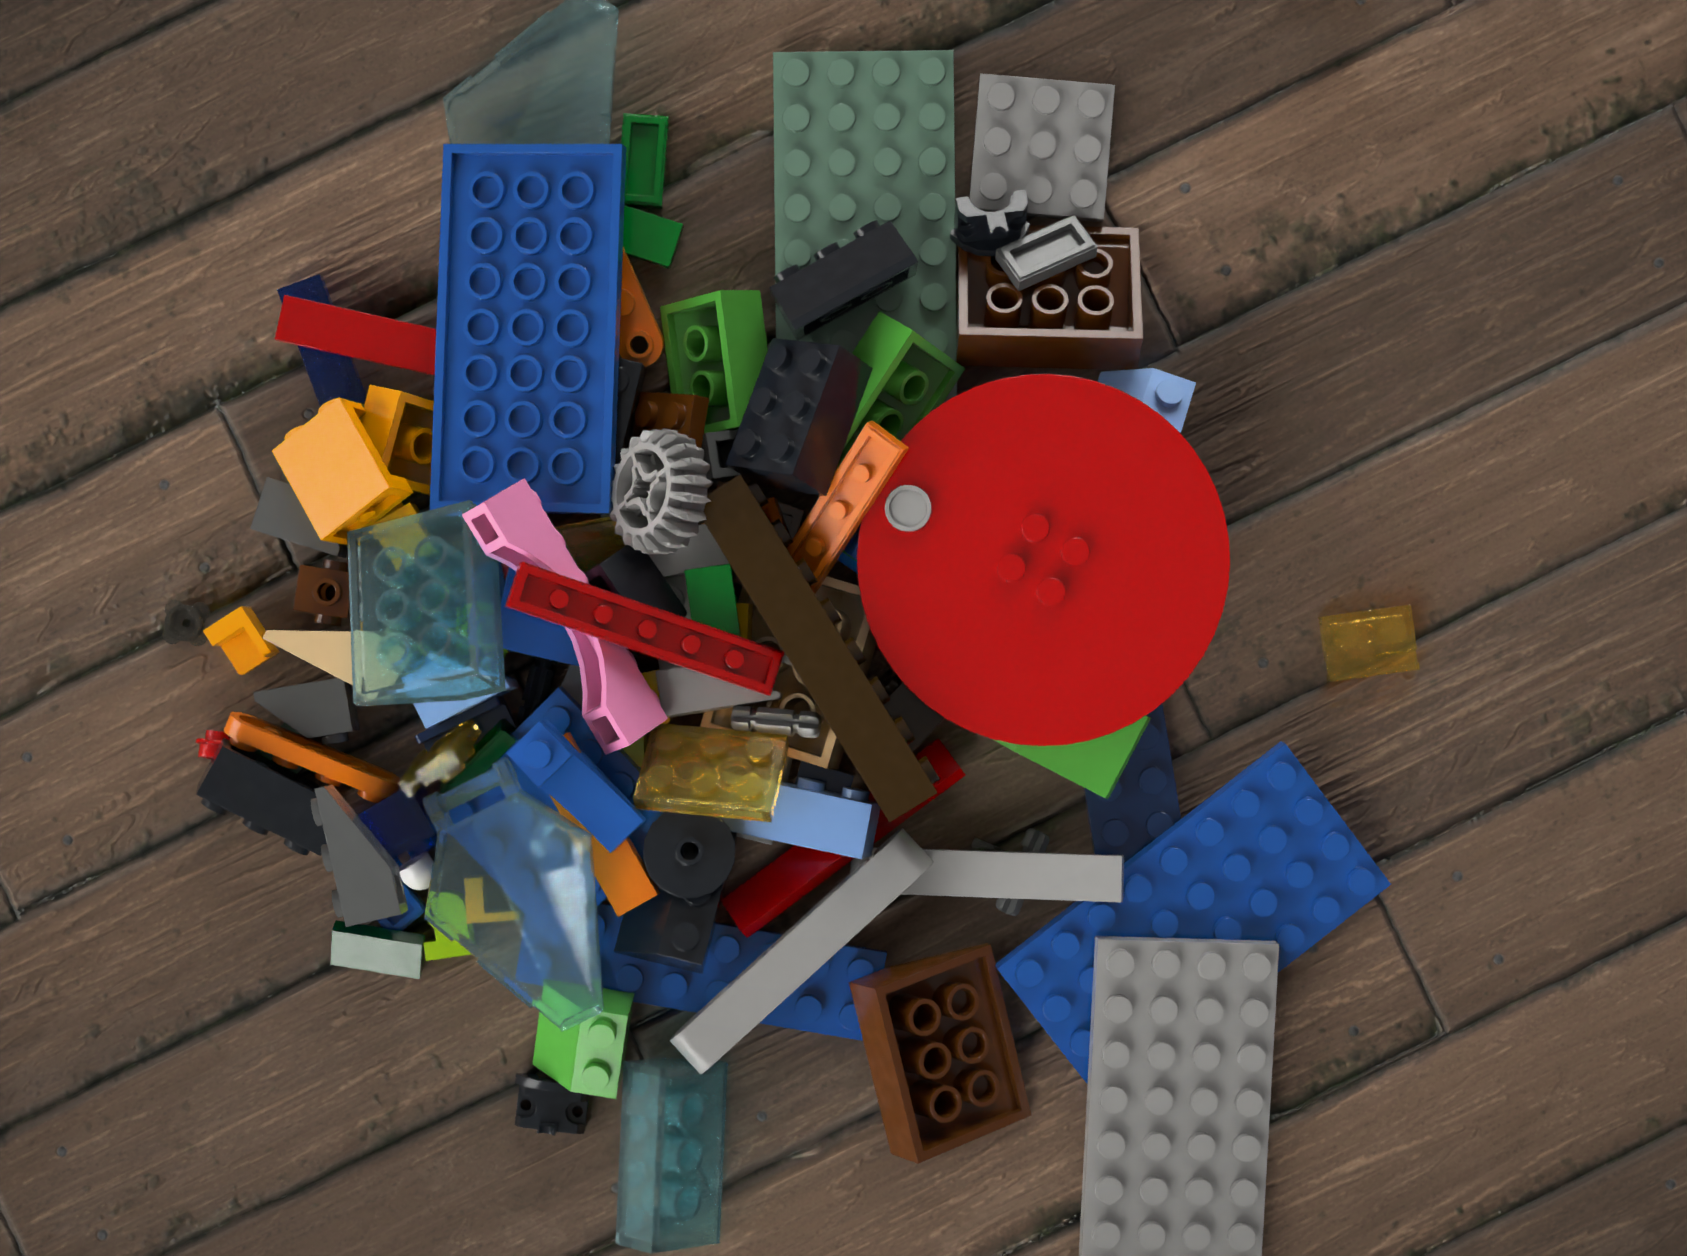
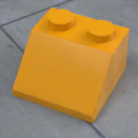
M369 385L364 404L366 413L360 418L362 425L389 473L405 478L412 491L430 496L434 401L399 390Z

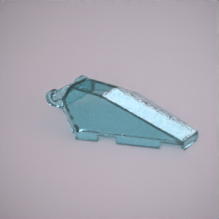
M565 0L551 13L549 11L544 13L494 55L495 59L474 77L470 75L443 97L449 143L610 144L619 21L618 8L604 0Z
M506 757L494 762L492 769L442 794L434 792L424 797V807L437 831L435 859L432 865L424 919L450 941L455 939L478 959L476 963L529 1008L534 1006L560 1028L561 1032L600 1014L604 1010L592 834L524 791L518 782L513 765ZM501 786L506 797L455 823L452 822L449 810Z

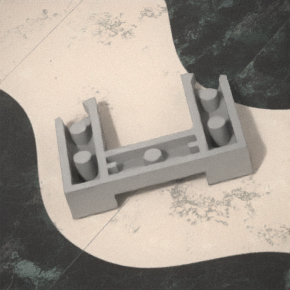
M705 524L698 525L699 534L697 536H690L688 547H679L676 553L649 554L687 610L685 618L691 619L684 570L729 563ZM784 653L782 663L792 665ZM658 659L659 670L656 671L660 703L663 711L669 718L726 709L736 705H749L782 699L783 693L772 690L771 696H766Z

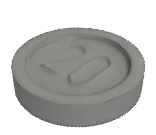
M903 485L897 487L886 499V517L891 525L898 530L905 532L916 531L928 522L931 515V501L928 495L917 486Z

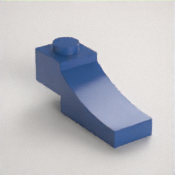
M548 719L539 721L506 753L538 788L541 787L569 811L610 853L615 851L647 820L584 752L579 753Z

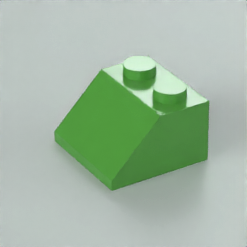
M545 979L543 982L533 1065L570 1092L616 1099L623 1076L635 993Z

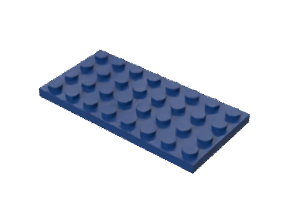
M443 144L430 510L467 512L525 478L530 488L539 496L545 513L611 514L613 510V502L611 501L612 481L615 478L613 466L615 465L626 176V147L623 144Z
M1280 741L1124 863L1123 902L1075 901L999 960L995 967L1084 1081L1088 1083L1095 936L1276 941L1279 944L1278 972H1280L1389 887L1391 883L1288 746Z

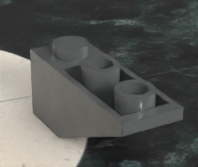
M333 785L315 788L316 798L311 799V810L316 825H323L327 844L321 846V853L326 871H333L337 889L332 890V903L336 916L338 918L344 917L345 926L349 927L401 915L408 911L399 866Z

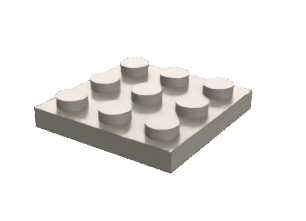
M980 73L969 194L971 203L980 210L996 212L1009 206L1010 196L1013 195V191L1026 190L1028 199L1027 216L1066 219L1075 215L1081 221L1103 222L1115 85Z

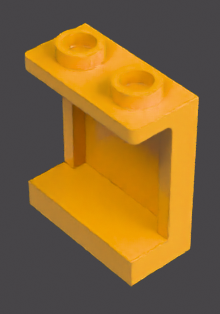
M340 397L324 403L318 409V414L305 425L290 430L285 435V440L274 448L272 452L320 540L346 545L410 496L413 491L405 478L389 473L359 419L366 413L362 404Z

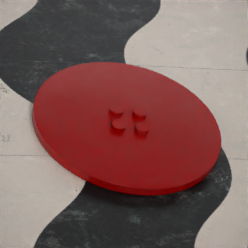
M1031 374L998 379L971 388L932 410L905 435L901 442L909 447L908 451L861 521L857 567L862 605L870 630L887 662L910 691L938 714L968 731L994 740L1031 746L1068 745L1114 733L1146 716L1174 694L1198 665L1215 635L1228 591L1230 546L1225 514L1215 485L1195 450L1173 425L1139 399L1117 388L1094 380L1069 375ZM903 485H914L921 488L931 501L932 510L928 522L922 528L912 532L898 530L891 525L885 514L887 497L894 489Z

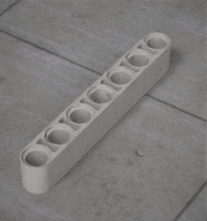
M903 828L899 829L688 1020L669 1041L699 1074L704 1073L914 883L934 861Z

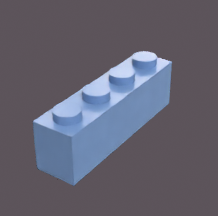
M711 759L710 766L695 767L688 806H701L716 813L732 832L858 859H864L872 855L880 806L877 801L869 800V791L852 787H843L842 794L824 790L826 783L823 781L799 777L797 784L780 781L782 773L759 768L754 769L753 775L737 772L738 764Z

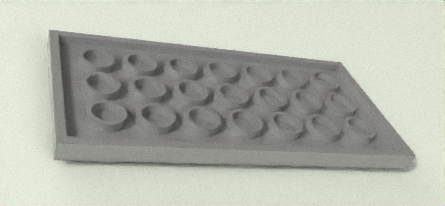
M1095 936L1079 1256H1262L1279 944L1276 941Z

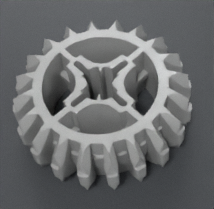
M665 428L662 430H643L640 437H631L629 448L621 449V462L613 466L616 474L614 481H612L611 501L613 502V510L609 519L617 522L615 534L623 536L625 545H629L635 550H641L642 553L646 554L676 553L679 547H688L690 536H697L699 534L698 522L707 520L704 508L706 503L711 502L707 498V489L713 483L706 478L710 464L703 461L704 449L696 446L695 439L689 438L685 434H679L676 430Z

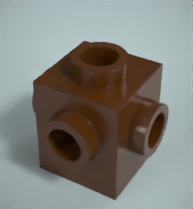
M323 559L322 568L300 565L293 610L315 613V623L341 626L342 618L355 619L356 610H363L366 601L367 585L361 584L362 574L350 572L351 563ZM334 586L336 593L331 600L329 591Z

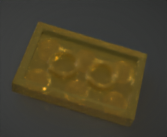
M661 723L650 732L633 796L634 805L637 809L772 822L789 749L788 737L781 734Z

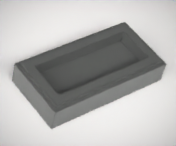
M1073 215L996 249L995 259L1016 289L1020 291L1096 257L1098 247L1076 216Z

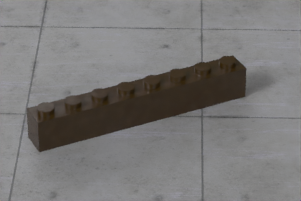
M740 474L709 493L707 498L711 502L705 504L704 513L707 519L703 520L888 821L895 820L937 794L933 783L940 780L938 774L926 756L918 760L908 744L916 739L902 716L893 721L884 706L891 698L877 676L870 681L867 679L859 666L867 661L853 637L846 641L841 637L835 625L840 623L842 619L828 597L820 602L815 595L811 585L818 581L804 558L795 562L786 546L793 543V540L780 519L772 523L768 519L762 507L768 504L769 501L756 480L754 479L746 483Z

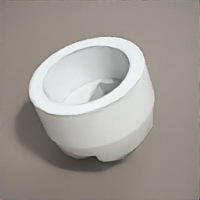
M427 851L416 855L399 868L402 881L414 890L429 888L436 878V865Z

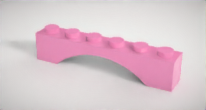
M525 478L462 514L486 556L506 564L516 572L519 563L523 561L589 584L588 578L578 568L567 550L563 536L554 528L542 508L539 496L530 488ZM565 627L572 641L580 667L583 691L582 716L606 755L630 746L668 719L661 707L659 697L650 689L637 667L635 657L628 649Z

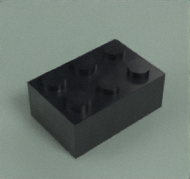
M772 338L725 465L751 481L755 479L759 486L827 496L873 368L840 345Z

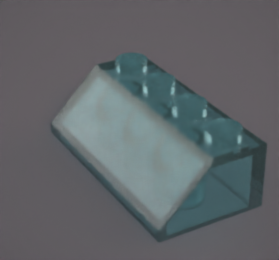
M654 1058L624 1061L615 1244L653 1254L720 1243L728 1062L717 1061L704 1073L699 1074L686 1059Z

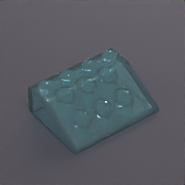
M471 500L347 532L353 704L356 706L461 701L506 691L499 565L497 560L485 555L462 514L477 506Z

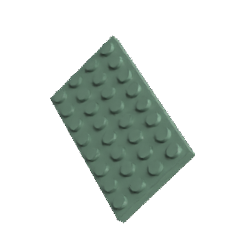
M954 50L773 52L775 276L797 264L801 270L816 262L813 255L830 244L837 242L841 248L854 241L856 238L853 233L875 220L878 221L880 226L891 221L918 261L915 276L798 341L840 345L852 353L878 312L881 311L912 329L956 361V244L950 239V232L955 228ZM776 304V338L796 340ZM957 382L943 403L957 396Z

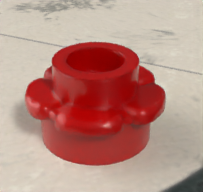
M206 730L205 739L198 738L195 743L199 744L198 757L212 759L223 737L230 740V736L222 731Z

